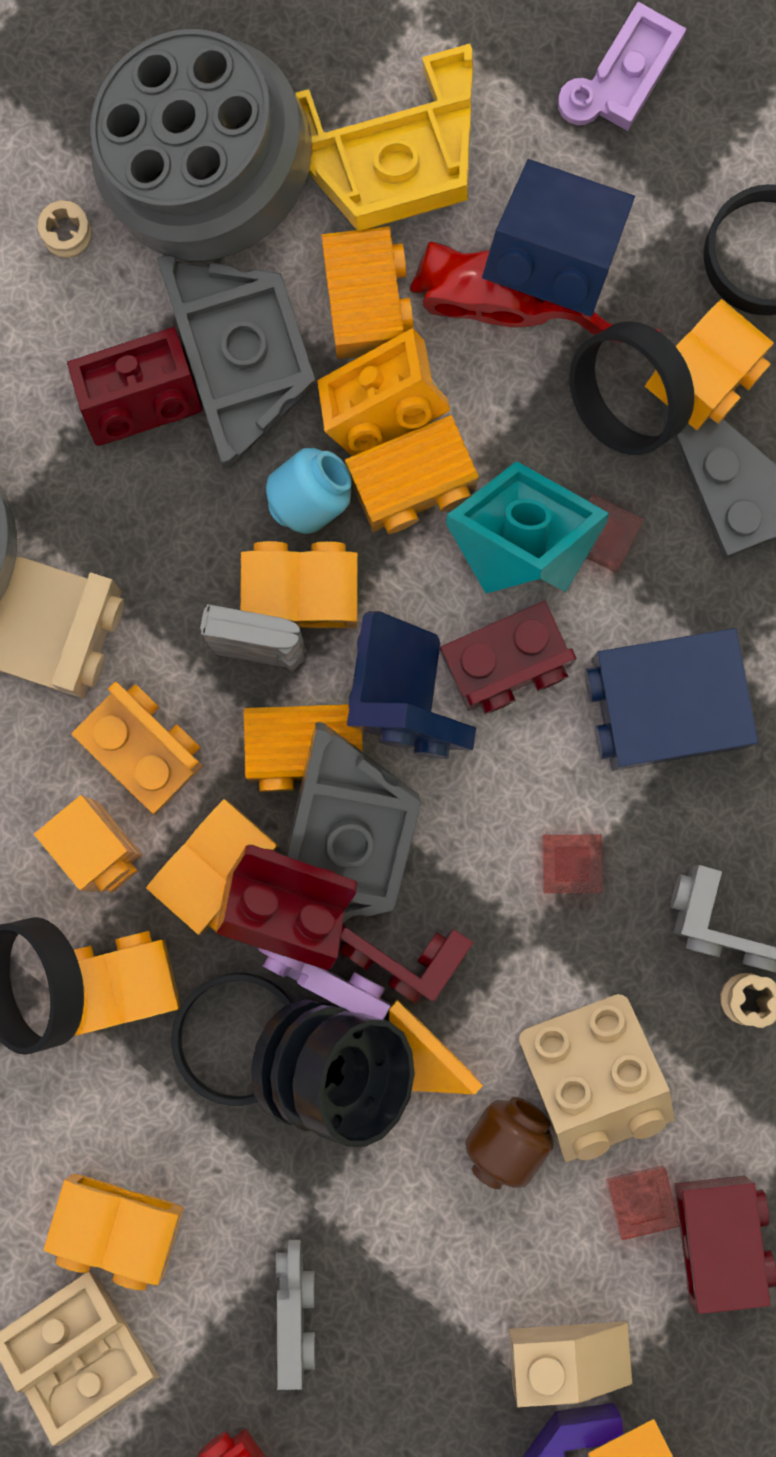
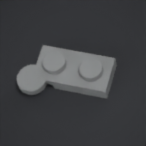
M288 1240V1253L276 1252V1278L279 1277L280 1290H277V1390H301L304 1381V1370H315L316 1364L315 1332H304V1308H315V1271H304L301 1240Z

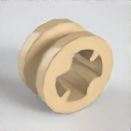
M59 200L45 207L38 218L37 228L45 247L52 254L58 257L71 258L80 255L87 249L91 241L92 229L85 212L79 205L71 201ZM70 218L72 225L79 227L77 233L73 230L70 231L73 237L70 240L60 241L57 233L51 232L52 226L60 227L57 222L59 219Z

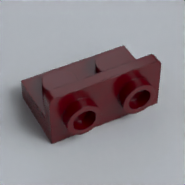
M175 326L67 361L80 412L94 444L97 446L122 440L126 437L179 421L202 411V406Z
M546 600L440 646V651L467 711L481 706L484 715L515 702L516 699L513 691L534 683L536 690L541 691L567 679L569 676L565 668L572 666L577 659L573 649L567 648Z
M246 845L227 875L216 934L329 971L338 958L344 910L356 895L358 883L353 879L336 874L332 870L312 866L283 856L274 850L263 849L255 845Z

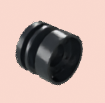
M305 999L284 1006L267 1022L256 1043L251 1066L253 1092L265 1113L279 1122L294 1125L303 1131H313L322 1138L348 1147H366L383 1139L399 1122L410 1100L415 1076L413 1051L404 1032L390 1021L363 1013L350 1012L345 1008L332 1006L325 1002Z

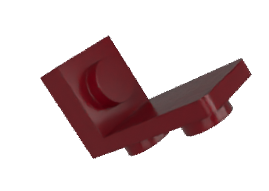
M343 924L340 938L345 942L339 951L366 970H369L373 962L382 966L393 974L388 985L417 1004L422 995L432 1002L435 1001L474 942L455 929H452L446 938L436 932L417 960V962L426 967L420 977Z

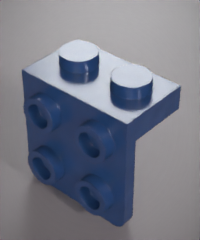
M381 611L366 612L362 618L361 631L357 640L358 652L352 691L349 696L347 726L378 735V742L381 744L414 748V754L429 758L448 759L450 749L473 750L476 727L431 712L440 650L438 635Z

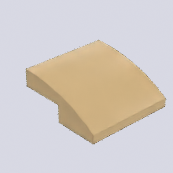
M91 1271L83 1274L0 1331V1362L15 1391L25 1393L52 1446L62 1445L160 1377L110 1296Z

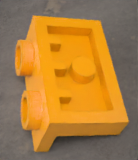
M413 328L317 380L324 431L351 456L409 433L450 411L448 398L432 382L425 340Z
M114 681L108 688L111 693L71 735L153 815H156L203 767L194 757L201 747L177 723L169 731L166 730L152 716L160 707L137 684H134L126 691L118 682Z

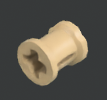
M739 973L730 977L723 985L720 993V1002L724 1013L732 1021L757 1028H764L776 1021V983L771 978L760 977L753 973ZM745 987L757 991L761 990L762 995L756 1000L760 1008L757 1013L746 1009L741 1010L740 1005L746 1000L745 994L742 991Z

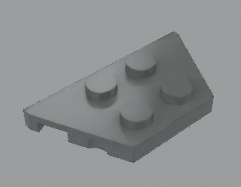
M164 255L158 257L159 267L223 468L232 466L316 386L315 377L281 273L258 269L243 272L231 265L210 262L209 267L177 262L176 257Z
M315 722L285 856L318 868L332 870L336 874L357 881L356 895L344 910L343 923L356 915L369 917L395 909L421 806L420 796L328 725Z

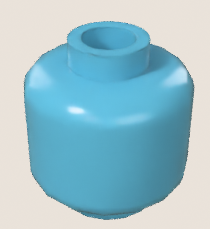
M303 448L267 478L266 495L272 517L280 525L302 534L318 532L339 516L350 504L352 479L347 466L338 456L329 451H321L316 448Z

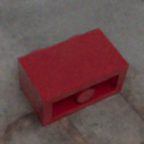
M745 1175L675 1183L690 1305L698 1314L771 1306L769 1288L776 1287V1266L771 1250L764 1251L761 1227L769 1226V1210L764 1190H756L755 1182Z

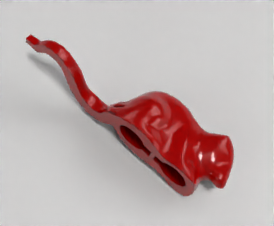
M430 241L410 285L412 293L426 292L423 306L432 315L473 319L487 324L511 328L542 325L550 319L559 318L574 321L594 335L613 325L595 312L591 317L482 279L490 250L463 253L449 246Z

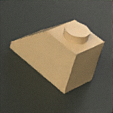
M627 1321L509 1329L512 1385L517 1407L577 1404L632 1384Z

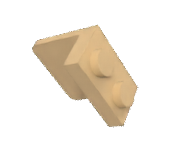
M16 557L13 575L0 601V672L85 699L89 686L95 687L100 678L105 661V654H102L101 651L108 631H115L122 615L124 599L120 598L121 589L112 579L91 572L87 579L24 557Z
M613 995L526 1028L520 1033L519 1042L550 1117L554 1135L565 1163L576 1158L579 1160L597 1158L606 1153L613 1144L631 1137L636 1139L652 1137L661 1132L666 1124L675 1121L668 1085L628 998L624 995Z

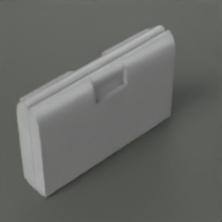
M209 604L204 609L200 626L201 635L215 655L286 667L291 672H294L305 661L304 653L307 650L300 628L296 623L280 617Z

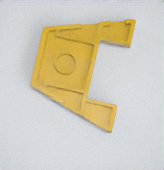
M470 43L422 57L423 72L434 100L431 103L324 132L310 90L307 89L295 93L306 113L311 131L312 156L308 174L357 231L468 200L473 90V51Z

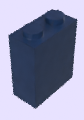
M527 159L496 228L482 279L592 317L635 195Z
M737 628L597 651L592 658L593 667L585 668V682L589 700L591 703L600 701L604 723L595 725L599 756L601 760L610 758L612 771L745 749L758 743Z

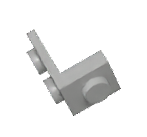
M702 865L690 866L688 876L679 874L671 898V908L679 910L673 934L688 938L685 949L719 958L723 947L745 953L742 964L776 973V947L708 929L722 871Z

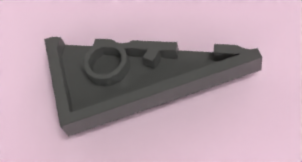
M656 397L667 422L668 406ZM709 418L698 430L687 424L673 439L723 558L726 559L776 539V464L724 419L717 424Z

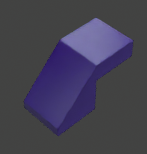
M615 1403L555 1411L522 1457H565L564 1451L602 1446L623 1435L622 1418Z

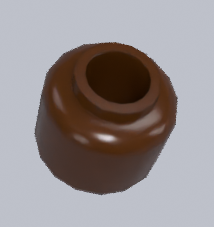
M512 1097L509 1101L496 1100L485 1109L465 1141L466 1152L474 1163L471 1168L473 1174L482 1183L493 1189H501L503 1185L512 1188H522L528 1185L554 1147L552 1134L548 1130L551 1126L548 1117L535 1105L519 1097Z

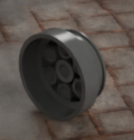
M202 29L174 30L157 35L139 44L112 68L98 91L92 109L90 121L91 159L95 181L100 194L107 206L136 239L162 255L188 261H205L227 257L249 248L270 234L286 218L302 193L308 177L312 156L311 131L306 113L281 69L264 53L248 44L233 40L217 32ZM224 74L219 80L211 83L216 77ZM249 119L244 126L235 129L241 121ZM193 123L190 128L180 133L186 125ZM137 127L133 133L126 136L130 130ZM218 168L213 176L203 179L209 171ZM162 171L156 180L149 182L156 173Z

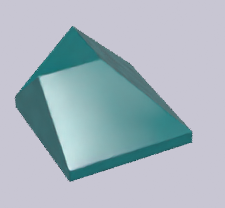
M515 461L447 514L446 525L485 594L538 579L566 593L605 527L609 513Z

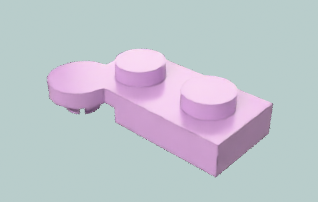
M637 2L599 65L593 80L575 78L568 81L561 88L558 96V110L561 116L568 123L586 125L593 122L600 115L629 131L684 39L687 29L644 4Z
M258 948L260 952L268 956L264 965H262L263 967L282 977L288 976L298 981L297 984L350 1012L363 1013L384 1019L390 1008V1003L381 999L385 988L356 972L353 973L350 981H347L330 971Z

